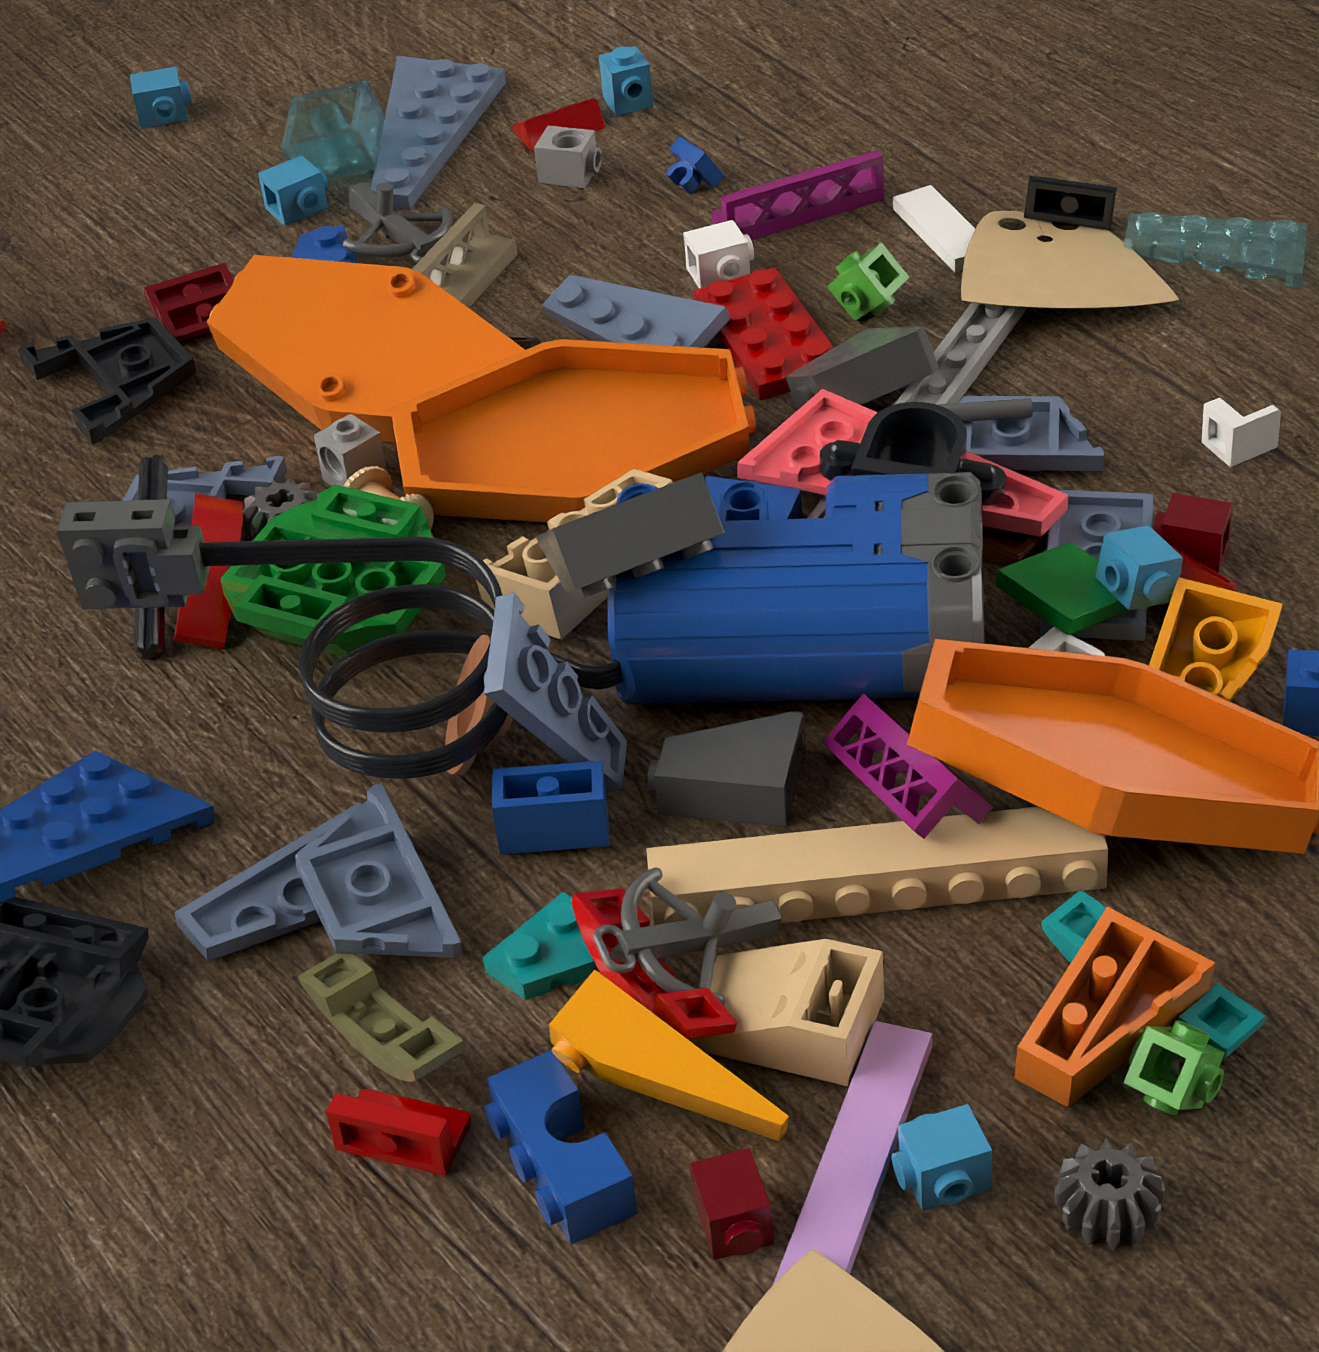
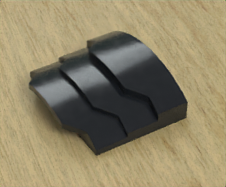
M18 897L0 902V1061L23 1067H36L43 1064L83 1063L90 1061L102 1052L123 1031L147 998V987L137 963L149 938L148 928Z

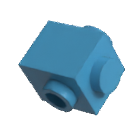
M622 46L615 48L612 52L598 55L603 98L615 116L653 107L650 64L637 46Z
M177 66L130 75L133 98L141 129L187 120L185 105L192 104L188 80L180 81Z
M302 155L258 173L265 209L283 225L286 226L328 208L325 193L328 190L327 178L320 167H315Z
M1149 525L1108 532L1104 534L1095 578L1128 610L1170 603L1177 579L1181 574L1183 557Z
M969 1104L936 1114H924L910 1122L898 1125L899 1152L892 1153L893 1169L900 1187L903 1190L912 1189L922 1211L943 1204H957L969 1196L992 1189V1149Z

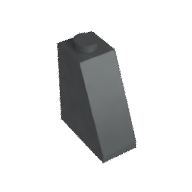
M924 326L867 328L785 376L791 390V401L796 410H798L821 389L862 405L929 376L940 369Z
M792 711L665 738L660 758L651 760L648 771L649 791L656 792L658 814L787 827L806 752L803 712Z

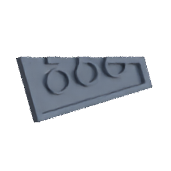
M569 275L542 304L547 317L594 341L704 348L731 318L726 306L575 275Z
M516 593L496 597L488 665L484 674V694L568 763L602 760L606 792L621 789L623 787L627 740L594 696L584 698L581 695L580 686L577 681L578 675L569 663L558 664L546 648L549 647L550 638L539 624L534 626L527 624L521 616L525 605Z
M358 802L343 812L350 816L361 804ZM342 813L175 912L177 926L207 961L321 921L296 868L295 855L312 839L324 835L328 830L329 824Z

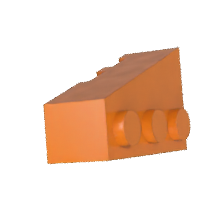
M1106 907L1019 1043L1014 1078L1058 1103L1070 1107L1130 1059L1136 1041L1145 1032L1147 1026L1170 1027L1176 1020H1179V1016L1205 995L1211 988L1216 963L1133 919Z

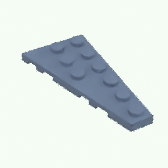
M397 55L370 189L377 195L378 184H392L393 208L410 210L506 84L505 69L489 67L481 63L470 65L454 63L448 59L430 60Z

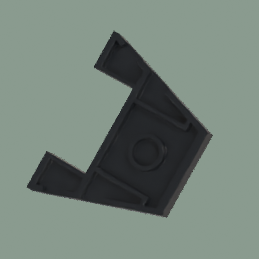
M155 317L99 329L100 336L77 341L73 335L56 338L57 346L36 350L34 343L17 347L21 362L37 380L80 363L108 394L105 397L72 410L75 425L92 445L104 439L196 373L193 357Z

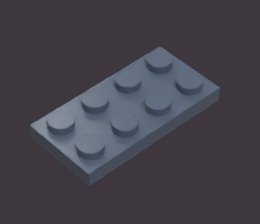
M1058 490L1069 495L1068 508L1050 527L1047 550L1071 542L1099 560L1105 533L1148 525L1152 528L1154 494ZM1147 607L1126 611L1070 635L1079 638L1145 641ZM1041 617L1040 636H1043L1054 626Z

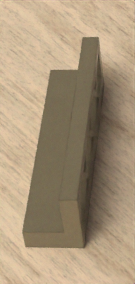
M474 203L412 270L421 272L428 278L431 272L430 280L470 308L518 254L516 240L490 234L486 205ZM472 230H474V237L470 240Z

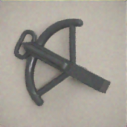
M361 182L349 186V207L372 225L357 241L345 239L343 246L352 252L376 257H395L411 254V258L419 262L453 226V215L446 206L441 207L439 213L398 214L393 210L392 184H378L376 195L366 184ZM442 221V224L434 232L425 234L410 222ZM378 230H381L386 238L390 237L398 244L372 245L366 243Z
M655 867L638 876L627 889L621 907L623 931L614 925H602L594 931L593 939L604 964L609 970L615 973H627L638 962L650 979L666 992L696 988L676 979L661 966L656 958L704 950L699 989L709 988L711 990L716 948L773 938L782 920V916L773 900L734 910L736 907L734 897L728 893L720 892L714 896L706 916L702 917L658 883L663 873L660 868ZM648 889L687 920L641 928L637 915L640 898ZM603 934H613L619 942L612 949L611 954H609L602 939ZM612 959L625 962L626 964H616ZM713 993L721 1004L724 1005V996L720 993Z

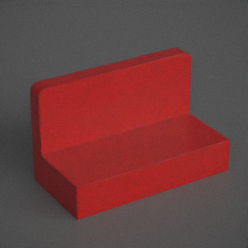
M362 1089L357 1098L335 1093L326 1110L335 1150L444 1176L447 1175L471 1126L470 1113L467 1111L371 1089Z

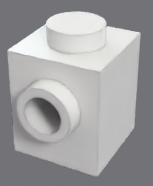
M733 220L684 232L686 267L699 288L709 286L717 281H728L750 274L749 261L754 260L753 244L749 235H743Z

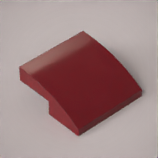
M222 263L150 285L143 289L145 300L153 316L178 342L211 332L207 324L213 307L224 298L233 285L234 280L226 263Z

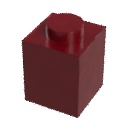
M1173 493L1166 512L1158 511L1153 530L1169 545L1219 573L1230 544L1233 503Z
M750 1147L689 1163L694 1204L713 1260L732 1255H747L759 1248L774 1244L771 1204Z

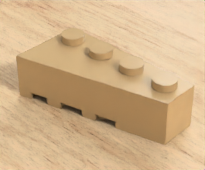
M632 469L584 499L586 507L582 510L566 514L562 512L547 521L549 530L616 505L619 493L631 485L643 483L661 488L673 483L672 479ZM522 536L507 545L509 554L495 563H492L488 558L483 560L495 575L502 595L515 592L523 602L525 607L521 616L529 626L539 624L547 635L561 640L608 597L609 589L586 598L581 588L567 593L541 550L537 538L528 541L527 538ZM477 581L481 599L495 611L489 594Z

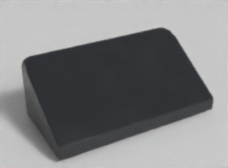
M1030 175L1024 218L1110 230L1117 187Z

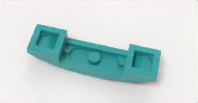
M1080 890L1043 919L1041 929L1071 963L1105 911L1106 906ZM1217 983L1182 1013L1178 1021L1188 1023L1209 1033L1211 1036L1207 1044L1225 1052L1224 1057L1226 1058L1265 1024L1266 1016Z

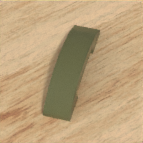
M336 953L298 976L307 994L341 1035L366 1059L394 1078L407 1082L417 1081L466 1050L463 1040L433 1016L422 1022L382 990L374 969L353 953Z

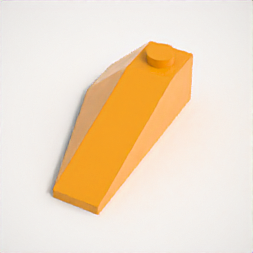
M1178 577L1149 666L1231 702L1268 655L1283 604Z
M596 970L590 974L549 1024L551 1043L555 1045L552 1048L553 1054L565 1066L576 1073H580L585 1068L600 1080L776 1141H780L787 1132L789 1116Z

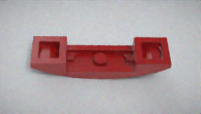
M195 493L190 526H200L204 542H240L243 502ZM211 566L204 593L188 595L185 607H178L174 641L224 649L231 608L224 595L220 579L231 566Z
M623 888L573 894L571 904L576 921L589 953L601 975L686 1039L735 1032L738 1022L709 988L666 992L650 979L638 962L627 973H615L606 967L594 943L593 934L602 925H614L623 931L621 907L626 893ZM638 907L639 925L641 928L648 927L650 920ZM607 933L602 935L607 950L611 954L612 949L619 942L613 934ZM656 958L667 972L678 979L661 958ZM612 959L616 964H626L625 962Z

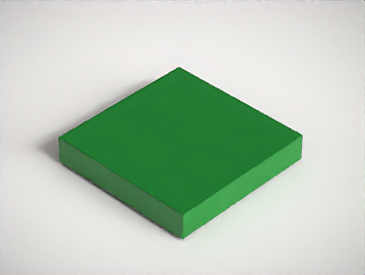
M1071 542L997 570L995 585L1066 635L1073 634L1129 611L1095 578L1099 560Z

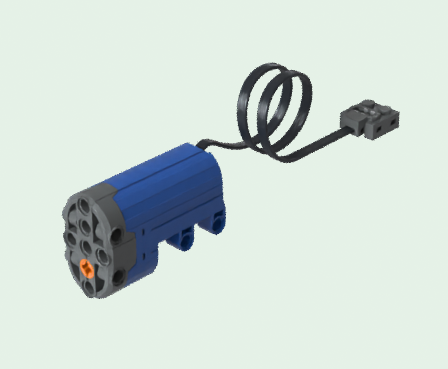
M971 472L836 476L827 485L825 518L770 520L768 495L766 489L761 484L746 480L730 484L722 491L720 498L719 518L725 533L710 538L713 549L683 560L680 550L661 557L664 568L635 579L631 569L611 576L615 585L608 590V645L610 646L611 663L602 666H588L561 657L550 651L549 653L558 664L569 663L578 675L577 681L580 687L599 690L616 686V695L626 705L858 700L863 693L871 700L919 699L935 639L985 644L982 487H980V480ZM643 483L631 485L619 493L616 504L658 489V487ZM170 499L66 502L57 528V534L82 609L185 607L188 595L204 593L211 566L428 561L456 567L474 577L485 588L494 607L496 597L502 596L501 588L495 575L481 558L458 544L436 538L388 537L204 542L200 526H174L176 518ZM415 584L389 587L366 593L347 601L327 614L308 635L302 647L299 660V671L304 691L312 705L311 714L315 733L326 755L341 767L358 774L378 778L406 779L430 776L450 770L480 752L495 737L508 715L506 711L494 702L480 722L462 737L434 750L406 755L374 754L350 748L329 734L325 728V718L354 730L394 733L427 728L454 717L469 707L484 692V674L488 665L490 643L480 663L464 681L449 692L430 701L399 708H367L342 703L333 698L349 680L374 665L394 658L415 654H469L476 640L484 634L491 636L489 633L462 630H422L394 634L371 641L349 652L326 672L318 686L313 682V671L322 651L340 633L365 619L387 612L413 608L453 610L476 619L492 633L494 609L486 602L458 588L444 585Z

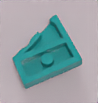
M562 892L483 957L485 973L525 1000L551 992L555 987L562 984H575L586 980L593 972V968L597 966L589 953L576 921L571 904L572 897Z

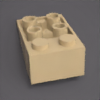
M820 939L718 955L714 963L710 991L724 996L725 1003L723 1006L738 1022L734 1033L691 1038L688 1040L705 1053L849 1087L884 1000L883 952L830 939Z

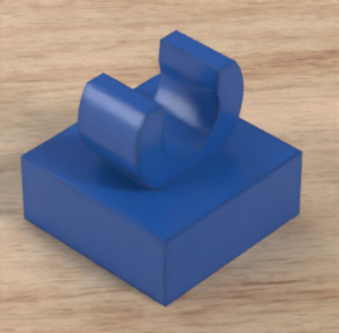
M679 136L669 148L679 161L670 166L666 176L676 186L680 184L687 193L691 194L696 191L701 180L714 188L724 177L721 170L704 151Z

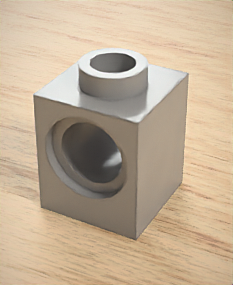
M547 126L534 147L538 183L586 188L593 174L597 173L601 167L602 152L599 147H596L595 130Z
M352 414L335 421L332 425L314 435L322 479L331 486L335 484L344 486L354 473L365 467L378 466L387 471L380 432Z

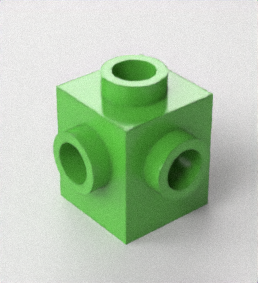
M881 242L862 256L857 251H854L835 267L840 274L827 285V288L851 318L856 321L869 311L875 317L887 309L896 300L892 294L910 277Z
M1176 1020L1173 1027L1147 1026L1145 1032L1138 1038L1132 1049L1129 1059L1130 1068L1123 1083L1145 1093L1143 1098L1145 1103L1169 1114L1177 1115L1179 1110L1202 1109L1204 1102L1210 1103L1221 1087L1224 1070L1219 1068L1225 1052L1207 1044L1211 1036L1209 1033L1188 1023ZM1184 1057L1186 1061L1180 1073L1178 1066L1180 1060Z

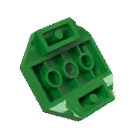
M335 484L318 493V500L296 505L272 518L253 541L434 537L428 527V522L421 505ZM428 561L231 566L220 580L224 595L237 622L252 625L268 638L303 647L313 628L327 614L347 601L366 593L389 587L415 584L440 585L446 578L444 564ZM422 608L397 610L365 619L340 633L322 652L344 657L349 652L366 643L386 636L403 633Z

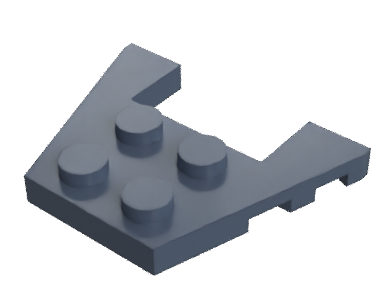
M284 456L266 457L267 465L244 468L243 460L227 462L221 471L198 474L197 467L168 470L167 499L171 501L176 518L174 526H190L195 493L219 498H226L228 494L251 496L255 495V487L271 486L273 480L277 483H282L287 472ZM139 474L135 476L122 501L138 500Z

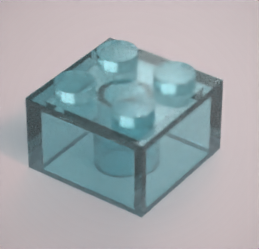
M363 80L292 98L281 146L287 161L302 155L315 167H320L323 170L327 181L351 174L360 175L369 170L376 169L385 116L368 81Z

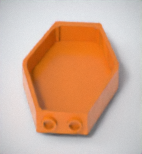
M253 255L246 267L238 272L233 285L221 302L213 307L207 320L215 342L223 353L320 430L352 414L380 432L382 442L396 443L391 407L525 350L421 272L398 266Z
M569 339L548 341L390 408L405 496L407 494L410 496L412 493L424 496L431 503L434 515L547 523V521L562 512L566 514L582 510L586 507L584 502L586 497L632 469L672 479L673 483L700 472L702 474L710 472L746 456L749 453V435L757 433L752 405L744 406L742 396L747 395L743 367L734 368L730 349Z
M935 639L907 741L908 746L935 757L1097 835L1304 854L1312 833L1319 834V741L1151 666L1133 660L1110 656Z

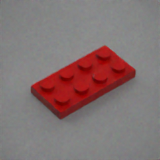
M775 267L767 270H756L746 276L728 281H717L709 286L693 290V298L696 301L726 306L731 318L715 336L724 349H730L736 367H743L745 379L759 400L791 392L785 376L834 348Z

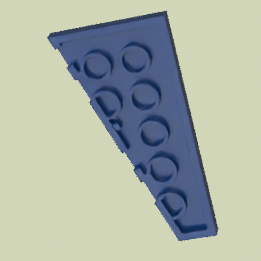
M93 751L0 810V902L15 897L14 888L38 879V882L45 886L121 858L122 848L142 840H148L152 845L170 840L172 829L193 822L197 829L213 824L214 807L212 804L112 759L107 755Z

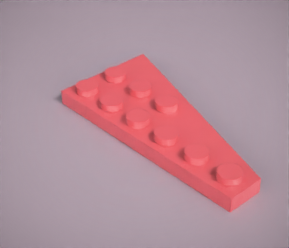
M821 389L737 462V478L771 485L800 488L802 491L826 495L827 485L831 480L824 478L819 470L821 448L836 440L861 443L869 421L878 412ZM966 451V460L990 463L1001 468L1006 474L1005 497L996 504L982 505V526L1041 537L1067 511L1069 495Z

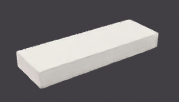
M932 185L893 197V210L955 273L963 271L966 250L975 228Z

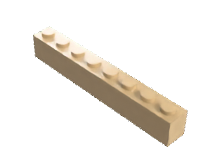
M1041 807L991 811L980 824L976 823L966 814L944 816L925 839L915 833L905 822L897 821L646 848L648 870L657 867L663 873L658 883L702 917L706 916L714 896L720 892L728 893L734 897L736 901L734 910L773 900L782 916L780 923L1107 888L1108 846L1105 836L1094 834ZM650 891L654 925L687 920Z

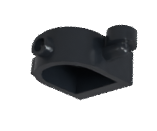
M905 402L884 408L869 421L861 443L836 440L826 444L820 450V473L824 478L831 481L836 476L971 472L980 480L982 505H993L1000 502L1005 497L1006 474L1001 468L990 463L966 460L967 430L960 417L951 410L932 403Z

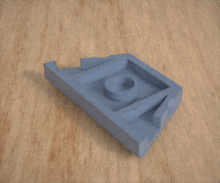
M964 396L958 402L968 403L1031 398L1033 414L1030 418L963 422L967 430L966 451L1010 470H1026L1030 472L1042 470L1104 471V450L1100 446L1095 448L1091 446L1086 439L1087 429L1078 419L1070 415V408L1060 396Z
M382 782L373 785L367 791V801L350 816L343 812L329 824L328 830L324 835L312 839L295 855L296 868L336 953L448 958L462 955L461 940Z

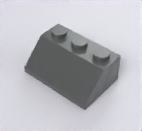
M700 472L552 528L536 536L565 591L568 593L581 588L586 598L614 587L615 585L611 577L613 575L631 569L635 579L664 568L661 557L680 550L683 560L709 551L713 549L710 538L725 532L704 476Z

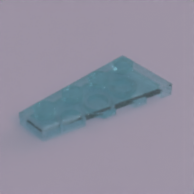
M1155 212L1129 213L1124 247L1134 250L1139 256L1178 264L1184 261L1185 258L1195 259L1197 263L1202 265V269L1220 272L1223 266L1246 270V278L1264 281L1267 274L1286 278L1285 286L1301 289L1308 223H1295L1291 220H1277L1275 222L1257 221L1244 217L1230 219L1205 218L1196 214L1169 216L1160 215Z

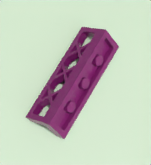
M876 150L721 196L722 208L711 211L712 225L733 220L742 234H748L750 239L753 240L885 200L883 155Z
M864 693L822 742L903 822L923 839L926 838L953 805L978 824L993 809L990 803L944 762L908 746L907 741L910 732ZM862 726L860 741L845 746ZM885 749L882 762L871 766L873 753ZM908 770L906 784L894 788L896 774ZM937 791L917 815L920 796Z

